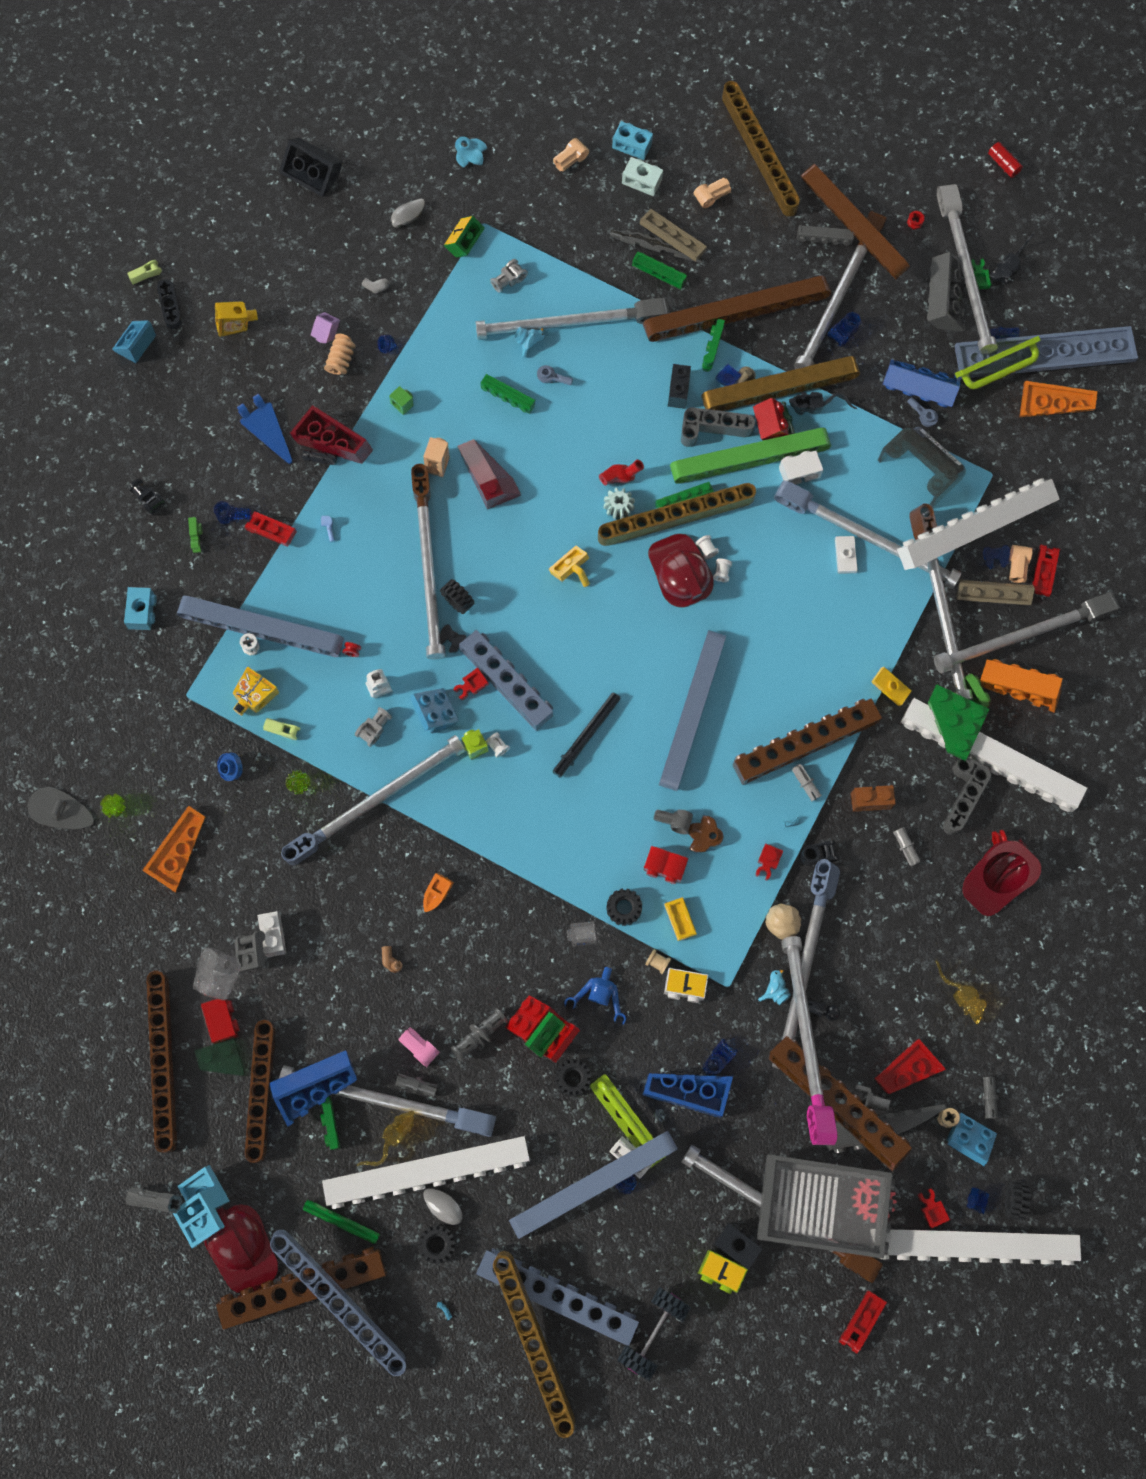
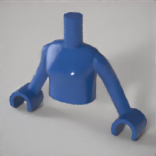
M605 967L601 978H591L573 998L569 997L565 1000V1007L568 1001H572L574 1003L573 1009H575L576 1003L591 988L588 1000L608 1006L612 995L615 1011L614 1023L619 1016L623 1018L622 1025L626 1022V1016L620 1010L617 986L609 980L612 972L611 968Z

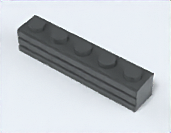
M799 225L797 240L801 242H822L823 244L833 243L834 245L844 244L848 246L852 245L853 233L849 229Z

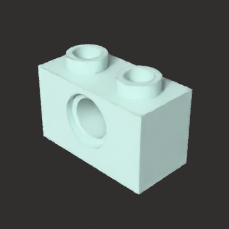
M631 157L623 172L622 184L654 196L662 181L663 170L658 166L645 163L641 159Z

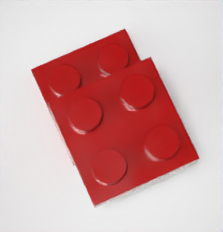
M529 995L515 1015L511 1017L505 1028L527 1042L549 1012L553 1013L565 1024V1027L543 1056L556 1063L580 1030L575 1025L564 1020L551 1007Z

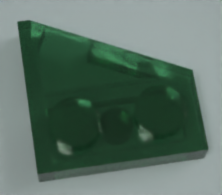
M235 1038L195 1050L201 1071L245 1076Z

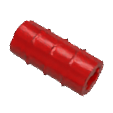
M997 142L990 148L988 154L1011 178L1015 177L1022 170L1023 166L1019 163L1018 159L1000 142Z

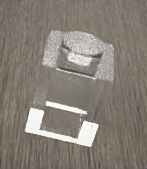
M594 921L570 924V929L567 930V939L572 941V946L596 944Z

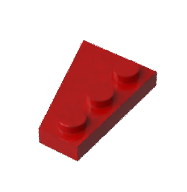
M917 1039L877 1075L874 1080L887 1094H891L946 1069L922 1041Z

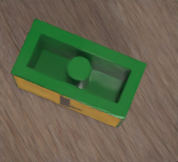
M474 216L461 218L444 244V247L455 257L467 256L485 227Z

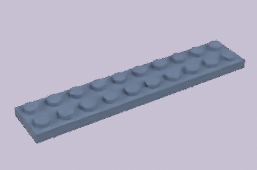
M1131 326L996 339L998 348L989 354L980 353L978 341L956 343L954 346L959 371L1036 336H1039L1041 340L1036 342L1039 350L1037 361L1011 374L1136 362L1138 359ZM1027 346L970 372L969 376L974 378L994 374L1031 357V350Z

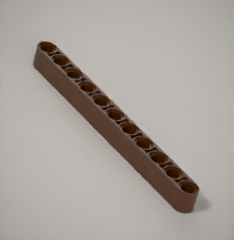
M817 276L652 317L643 322V327L648 340L656 342L712 328V325L717 324L718 319L725 320L724 324L823 300L829 297L832 292L826 277Z

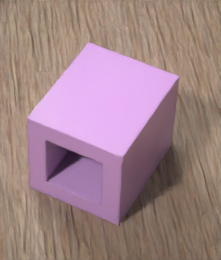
M325 312L317 315L311 336L315 337L320 343H328L334 340L340 320Z

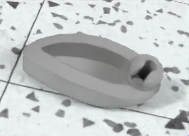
M417 199L396 208L391 216L392 225L395 228H399L400 225H406L415 221L423 211L424 199Z
M424 1190L425 1202L438 1219L451 1225L459 1224L462 1221V1211L452 1197L439 1190Z

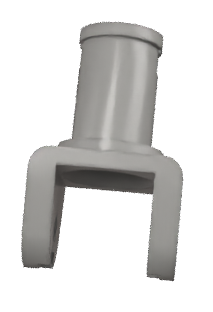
M856 1085V1090L868 1094L865 1103L867 1108L871 1107L888 1113L891 1100L874 1096L870 1088Z

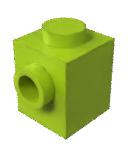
M479 729L476 731L469 730L461 737L462 744L471 760L488 752V745Z

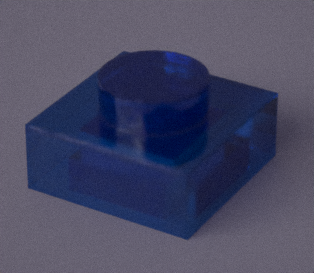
M727 364L716 375L715 379L725 387L736 384L741 374Z
M972 1187L971 1193L968 1196L967 1208L984 1214L989 1194Z

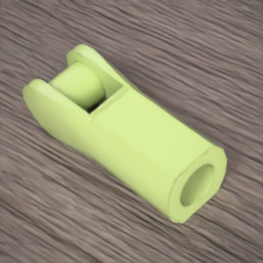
M151 260L145 265L128 272L127 274L132 284L134 285L147 278L159 275L162 269L157 266L158 262Z
M266 718L263 730L291 740H297V731L301 729L295 725ZM286 728L290 729L289 734L285 733Z

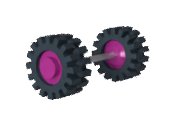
M660 1287L651 1302L665 1312L640 1354L626 1345L617 1359L629 1370L648 1381L651 1380L658 1365L644 1357L668 1313L684 1322L691 1309L680 1298Z

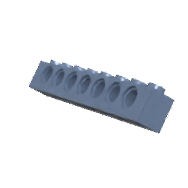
M492 1248L491 1252L486 1250L476 1274L500 1285L493 1268V1262L500 1251ZM501 1258L498 1260V1263H504L507 1267L509 1266V1262L506 1259ZM514 1258L518 1271L526 1275V1281L523 1284L530 1300L627 1346L630 1345L639 1323L635 1320L636 1315L624 1311L623 1314L616 1311V1306L608 1302L602 1305L597 1302V1297L589 1293L583 1296L578 1293V1288L570 1284L564 1287L559 1284V1279L551 1275L545 1278L540 1275V1270L532 1266L526 1269L521 1266V1261ZM514 1279L506 1280V1284L509 1287L517 1286ZM538 1280L545 1284V1289L541 1293H536L533 1290V1284ZM557 1289L564 1293V1298L560 1302L552 1299V1293ZM576 1298L581 1299L583 1302V1307L579 1311L571 1308V1302ZM595 1307L600 1308L602 1311V1316L598 1320L590 1317V1311ZM615 1316L621 1320V1325L617 1329H613L609 1325L610 1319Z

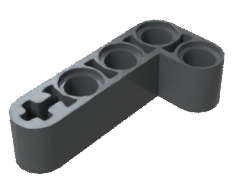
M694 407L688 408L683 417L681 443L686 447L694 446L699 432L749 437L753 433L755 419L748 414ZM689 417H692V418H694L695 420H694V421H691V420H689L688 418H689ZM706 420H712L713 423H708ZM724 422H730L732 425H726ZM686 434H692L693 437H687Z
M967 757L965 761L959 758L952 768L953 773L966 781L943 823V829L949 835L957 834L964 827L991 777V772L986 766L970 757ZM959 763L965 764L967 770H962ZM976 773H981L984 780L978 779ZM967 789H972L975 792V796L969 795ZM959 805H964L966 812L960 811ZM956 818H958L957 822L955 823V828L952 827V822Z

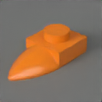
M435 873L424 895V912L435 909L442 900H445L454 884L453 881L440 873Z

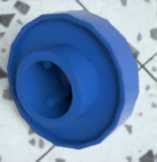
M229 752L219 757L217 768L220 776L225 781L237 780L242 774V762L239 756Z

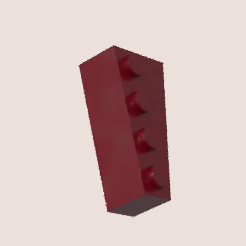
M313 405L290 432L297 444L325 453L335 454L338 457L363 464L373 451L365 438Z

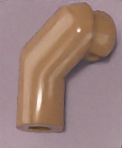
M382 947L383 966L393 973L399 972L403 965L401 961H397L392 957V947Z

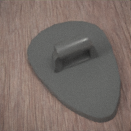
M40 788L32 794L28 802L29 815L35 822L41 825L77 830L91 827L95 822L93 816L84 805L56 788Z

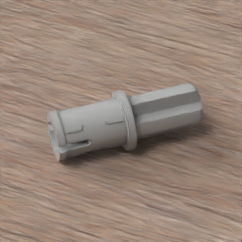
M797 765L792 769L801 784L800 787H803L811 802L822 796L813 783L814 779L809 777L803 765Z
M905 827L894 831L893 834L901 847L900 851H903L909 865L914 866L918 864L920 859L913 847L914 842H911Z

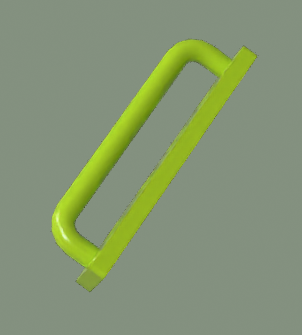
M1040 337L1031 338L956 372L955 376L956 378L962 376L968 388L978 389L1035 363L1039 357L1036 342L1041 341ZM1029 346L1032 353L1031 357L976 382L971 380L970 372Z
M606 1074L590 1085L591 1090L635 1148L654 1139ZM603 1094H605L610 1102L604 1100ZM616 1110L622 1118L616 1116ZM628 1126H629V1128L631 1129V1131L634 1133V1135H631V1134L628 1132ZM660 1159V1160L656 1161L655 1163H653L650 1168H652L654 1165H656V1164H657L658 1162H660L662 1159Z

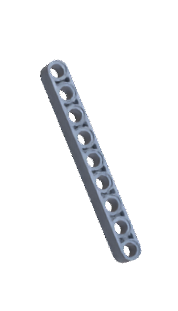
M182 596L177 611L179 617L242 634L250 633L257 638L331 657H339L344 638L338 634L190 596Z
M708 630L659 786L674 791L678 790L727 635Z
M666 1131L515 1216L509 1222L518 1239L671 1154L678 1148L669 1131Z
M276 1231L272 1235L270 1242L272 1251L392 1376L402 1375L406 1369L404 1353L287 1231ZM282 1237L285 1239L286 1244L278 1246L275 1243V1239ZM295 1252L300 1255L301 1259L292 1261L289 1255ZM306 1268H312L314 1269L315 1274L313 1276H307L305 1275L304 1270ZM321 1283H326L330 1289L324 1292L318 1286ZM338 1298L342 1299L344 1305L337 1307L333 1304V1301ZM350 1314H356L359 1319L356 1322H351L347 1317ZM365 1329H370L373 1335L365 1337L362 1332ZM384 1344L388 1349L385 1352H379L376 1349L377 1346ZM400 1360L402 1365L400 1367H393L391 1362Z

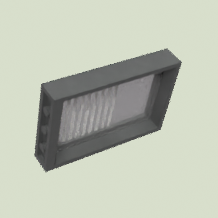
M767 1155L757 1239L884 1259V1255L888 1254L889 1242H886V1233H890L891 1228L888 1212H892L893 1199H890V1191H894L895 1178H892V1173Z

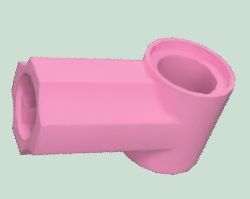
M411 1027L399 1038V1041L426 1068L440 1053L430 1042L425 1041Z

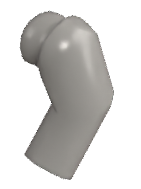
M365 278L362 282V286L373 293L385 291L390 284L385 278L375 282Z

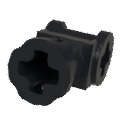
M136 479L130 484L129 491L138 496L139 502L151 516L154 515L156 509L166 504L164 499L151 487L147 488L141 479Z

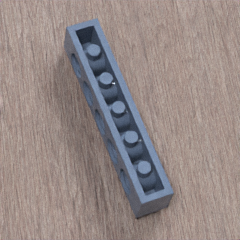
M475 630L459 644L460 651L476 668L480 669L487 680L535 731L553 717L552 705L547 700L543 701L539 697V691L527 684L528 681L522 673L518 674L514 670V665L511 661L505 660L501 656L502 653L496 646L492 647L490 645L489 639L484 633L480 634ZM480 649L487 651L485 655H479L477 652ZM494 662L500 665L496 669L490 667ZM505 676L512 677L510 682H504L502 679ZM521 689L525 691V694L518 696L515 692ZM535 703L538 705V708L532 710L528 705Z

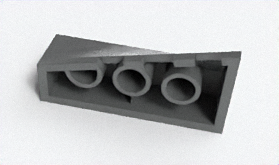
M947 252L932 258L927 319L937 329L963 332L965 331V324H962L961 317L964 316V309L960 307V299L963 298V293L959 286V283L962 282L960 259L953 253Z

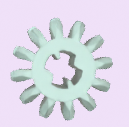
M617 487L614 492L609 491L608 496L604 497V509L607 510V515L613 514L614 519L617 516H620V519H622L624 515L629 517L630 511H634L635 507L633 505L635 499L631 498V492L625 493V488L619 491Z

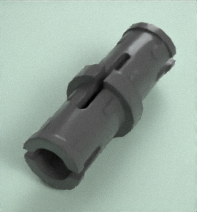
M399 1073L395 1086L412 1090V1093L416 1094L418 1092L431 1097L435 1096L438 1085L420 1080L421 1078L419 1077L413 1078Z
M983 1077L984 1096H982V1100H985V1119L999 1118L997 1110L999 1096L996 1095V1077Z

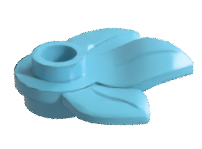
M459 137L455 142L457 162L463 168L468 162L482 165V152L487 149L486 144L476 138Z

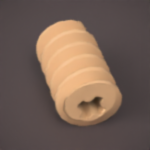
M336 334L324 370L331 374L344 375L347 373L345 368L349 367L348 362L351 361L350 356L354 353L352 349H355L356 345L347 335Z

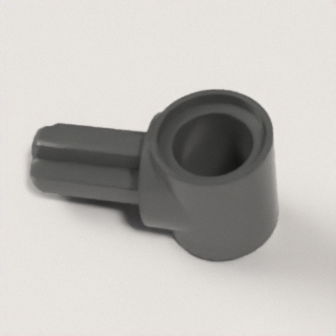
M662 810L655 811V821L671 825V830L676 833L688 834L693 818L692 813L686 810H677L674 814Z

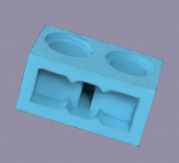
M621 121L613 136L612 148L644 160L652 145L653 133Z

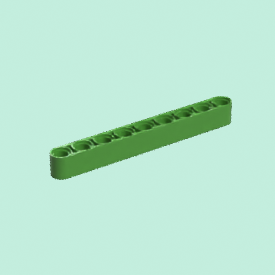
M817 428L676 460L670 464L674 482L680 484L778 462L787 456L795 457L805 451L822 452L831 447V442L827 429Z

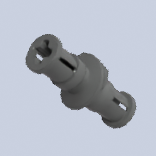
M496 1008L494 1013L482 1021L478 1027L471 1024V1033L466 1035L459 1044L452 1046L451 1050L461 1061L465 1060L464 1057L472 1050H475L479 1044L483 1048L485 1047L483 1040L490 1043L491 1040L488 1036L492 1035L503 1023L506 1024L508 1022L507 1018Z

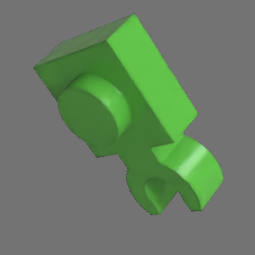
M196 517L188 518L191 549H193V553L201 552L200 535H203L202 524L198 523Z

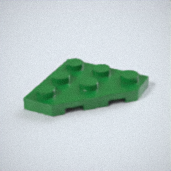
M936 685L928 701L929 708L933 712L935 723L940 735L943 737L947 752L965 761L989 709Z

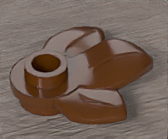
M704 815L701 823H692L690 825L688 834L694 839L690 846V850L693 852H706L710 847L720 845L724 839L722 831L717 828L716 821L710 816ZM712 834H717L715 839H710Z

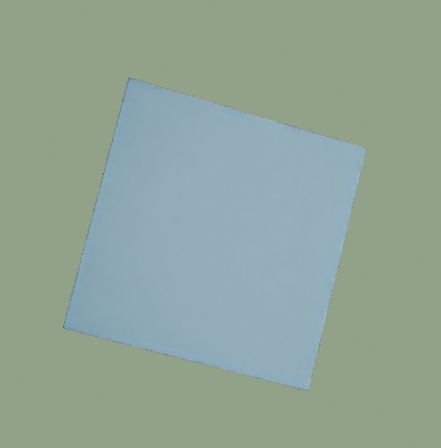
M484 223L482 225L485 229L467 256H462L352 429V431L368 441L373 451L363 464L336 456V464L329 466L291 526L297 531L288 547L280 544L240 608L252 613L338 634L344 638L339 657H331L257 637L260 649L257 654L250 656L244 653L240 645V638L244 634L226 630L186 696L188 699L369 796L448 745L447 740L454 735L462 743L461 737L469 730L476 731L479 729L485 741L491 735L498 732L502 741L510 746V749L501 757L496 758L495 752L489 745L488 752L472 760L466 751L459 756L453 754L382 803L701 974H707L708 978L729 987L861 732L745 785H742L732 766L734 760H736L735 757L742 753L747 755L753 752L752 750L757 746L763 745L765 747L770 744L771 740L780 737V739L785 738L787 733L795 729L800 731L810 722L818 723L822 717L828 714L833 716L843 707L848 706V708H851L861 699L868 700L872 698L874 704H876L882 691L871 681L882 667H885L892 673L933 593L930 575L918 567L905 570L899 557L807 510L804 514H800L778 503L774 499V495L783 481L779 469L781 461L680 484L674 482L670 464L676 460L763 441L760 437L753 406L759 403L725 411L748 414L755 419L753 433L749 437L699 432L694 446H684L681 443L684 413L688 408L692 407L705 409L701 398L704 392L736 384L739 380L738 372L745 366L755 371V379L786 371L720 339L713 368L711 371L705 372L702 369L703 357L709 353L706 351L708 340L712 341L713 336L700 330L650 342L643 324L637 323L636 319L543 329L545 338L533 345L527 351L525 358L522 357V345L514 340L516 332L487 335V339L478 340L475 321L485 320V324L634 308V304L640 301V299ZM517 259L521 268L528 271V275L522 282L516 283L512 287L508 284L502 289V292H497L493 288L490 279L499 276L501 269L510 260ZM673 364L691 366L685 409L667 407ZM548 365L554 369L556 374L573 378L571 386L556 381L542 383L537 377V371L541 366ZM488 374L533 398L535 406L531 413H524L521 409L502 401L501 398L494 397L488 391H483L480 382L484 376ZM399 386L404 390L407 389L413 395L414 406L404 415L390 404L389 395ZM820 388L804 391L809 395L811 392L822 393L823 401H826L832 395ZM801 392L775 398V400L781 403L783 401L786 402L789 415L793 418L792 424L795 433L826 428L831 442L829 449L817 452L823 468L821 478L805 482L802 477V483L796 485L809 491L813 495L812 501L900 546H904L903 542L914 539L915 541L909 514L913 509L924 503L931 505L934 510L937 526L943 525L945 527L948 525L947 522L952 519L958 518L960 520L963 514L970 511L974 513L993 476L991 472L950 453L961 463V465H958L938 446L859 407L853 409L845 400L837 396L824 406L820 413L811 414L804 412L803 415L797 414L789 403L790 398L801 395ZM689 417V418H688V419L691 420V421H694V420H695V419L692 418V417ZM706 420L708 423H713L712 420ZM724 422L726 425H732L730 422ZM686 434L687 437H693L692 434ZM430 437L442 438L448 442L450 456L443 477L428 473L430 485L428 507L439 631L441 632L442 628L449 624L453 631L460 635H466V638L475 630L480 634L484 633L488 637L490 645L492 647L496 646L501 651V656L505 660L511 661L515 667L514 670L518 674L522 673L528 681L527 684L539 691V697L543 701L547 700L552 705L553 717L537 731L531 727L490 682L488 686L474 695L470 691L466 699L461 700L459 698L463 694V690L455 692L453 690L454 687L459 684L463 685L465 682L462 678L475 670L476 667L460 649H458V652H449L452 642L447 640L442 644L445 646L446 656L444 658L428 659L426 657L429 636L417 502L413 495L411 469L415 464H424L423 456ZM474 439L514 479L521 496L487 509L457 446ZM637 459L641 460L644 464V469L639 471L635 475V479L629 483L613 482L605 486L599 479V475L612 465L621 464L629 466ZM418 473L416 476L422 477L424 474ZM706 482H710L714 492L744 483H751L756 488L754 501L748 506L609 546H603L598 542L599 527L602 524L620 519V516L614 519L613 514L607 515V510L604 509V497L608 496L609 491L614 492L616 487L619 491L625 488V493L631 492V498L635 499L633 504L635 506L634 511H630V516L657 509L655 506L656 500ZM419 486L420 493H423V486ZM748 492L743 493L745 496H751ZM731 497L725 498L727 501H734ZM713 502L708 503V505L712 507L716 506V504ZM696 507L690 508L694 512L699 511ZM678 512L673 513V515L676 517L681 516V514ZM321 516H330L332 519L333 542L329 540L327 526H321ZM660 517L655 518L658 522L664 521ZM639 522L637 524L640 527L646 526V524L642 522ZM625 527L620 528L622 532L628 531ZM607 532L602 533V535H603L604 537H609V536H611V535H610L609 533H607ZM674 534H685L695 544L701 537L710 535L712 537L711 542L715 548H718L719 553L705 561L714 576L717 567L715 564L716 560H730L732 566L729 569V582L714 580L711 594L706 599L687 607L679 608L671 605L666 601L661 592L648 556L650 546ZM854 536L857 573L838 574L835 537ZM575 546H578L589 556V559L580 566L585 571L590 582L587 587L582 585L578 574L575 572L561 582L549 571L551 566ZM697 546V548L699 549L700 553H701L702 556H703L704 554H703L701 548H700L699 546ZM954 550L937 557L939 566L946 568ZM451 579L458 582L460 586H463L474 600L475 604L465 614L457 612L444 599L445 597L441 595L440 589ZM708 630L727 636L678 790L674 791L659 786V782ZM345 642H352L361 646V650L358 651L359 657H350L342 652L346 648L344 646ZM480 649L477 653L479 655H485L487 651L485 649ZM496 662L490 665V667L493 669H496L500 666ZM249 667L275 685L279 693L258 713L248 708L241 716L233 710L239 702L234 697L233 691L245 669ZM382 669L392 692L375 699L371 697L366 686V676L374 670ZM505 676L502 680L504 682H510L512 681V677ZM444 688L459 722L456 725L448 726L444 730L432 734L430 730H424L410 697L415 693ZM519 689L515 694L522 696L525 694V691ZM614 692L619 695L620 701L574 760V765H570L561 778L553 774V769L561 760V755H564L611 693ZM531 703L528 707L534 710L538 708V705ZM381 707L393 718L385 723L379 739L372 747H369L366 741L355 736V732L368 718L372 719L378 712L377 709ZM853 714L856 720H862L859 714ZM266 718L301 728L300 731H297V740H291L263 730ZM836 722V725L839 728L845 727L843 722ZM286 728L285 733L289 734L290 729ZM819 729L821 735H828L825 729ZM802 737L804 743H811L808 737ZM784 745L787 751L794 750L792 745ZM768 752V753H767V755H768V757H769L770 759H776V758H777V756H776L775 753H773V752ZM757 760L750 761L752 766H760ZM797 765H803L809 777L814 779L813 783L822 795L813 802L810 801L803 787H800L801 784L792 771ZM662 810L674 814L677 810H686L693 814L691 824L701 823L704 815L710 816L716 821L717 828L722 831L724 839L720 845L710 847L706 852H693L690 850V846L694 839L689 834L683 835L672 831L669 824L655 821V811ZM796 816L802 818L795 825L788 827L783 825V822L794 820ZM712 834L710 839H715L717 834ZM765 843L783 851L776 870L770 868L771 876L768 881L765 880L767 875L764 871H761L758 877L755 876L757 869L762 866V864L758 863V859ZM651 846L688 858L681 883L671 884L666 882L664 877L658 876L653 878L646 875L647 872L643 869ZM622 888L623 890L630 889L632 892L635 891L642 901L640 917L636 922L626 926H622V924L617 925L616 922H612L606 910L610 895ZM683 897L697 935L677 941L664 903ZM621 900L617 904V910L621 914H628L632 910V905L627 900Z

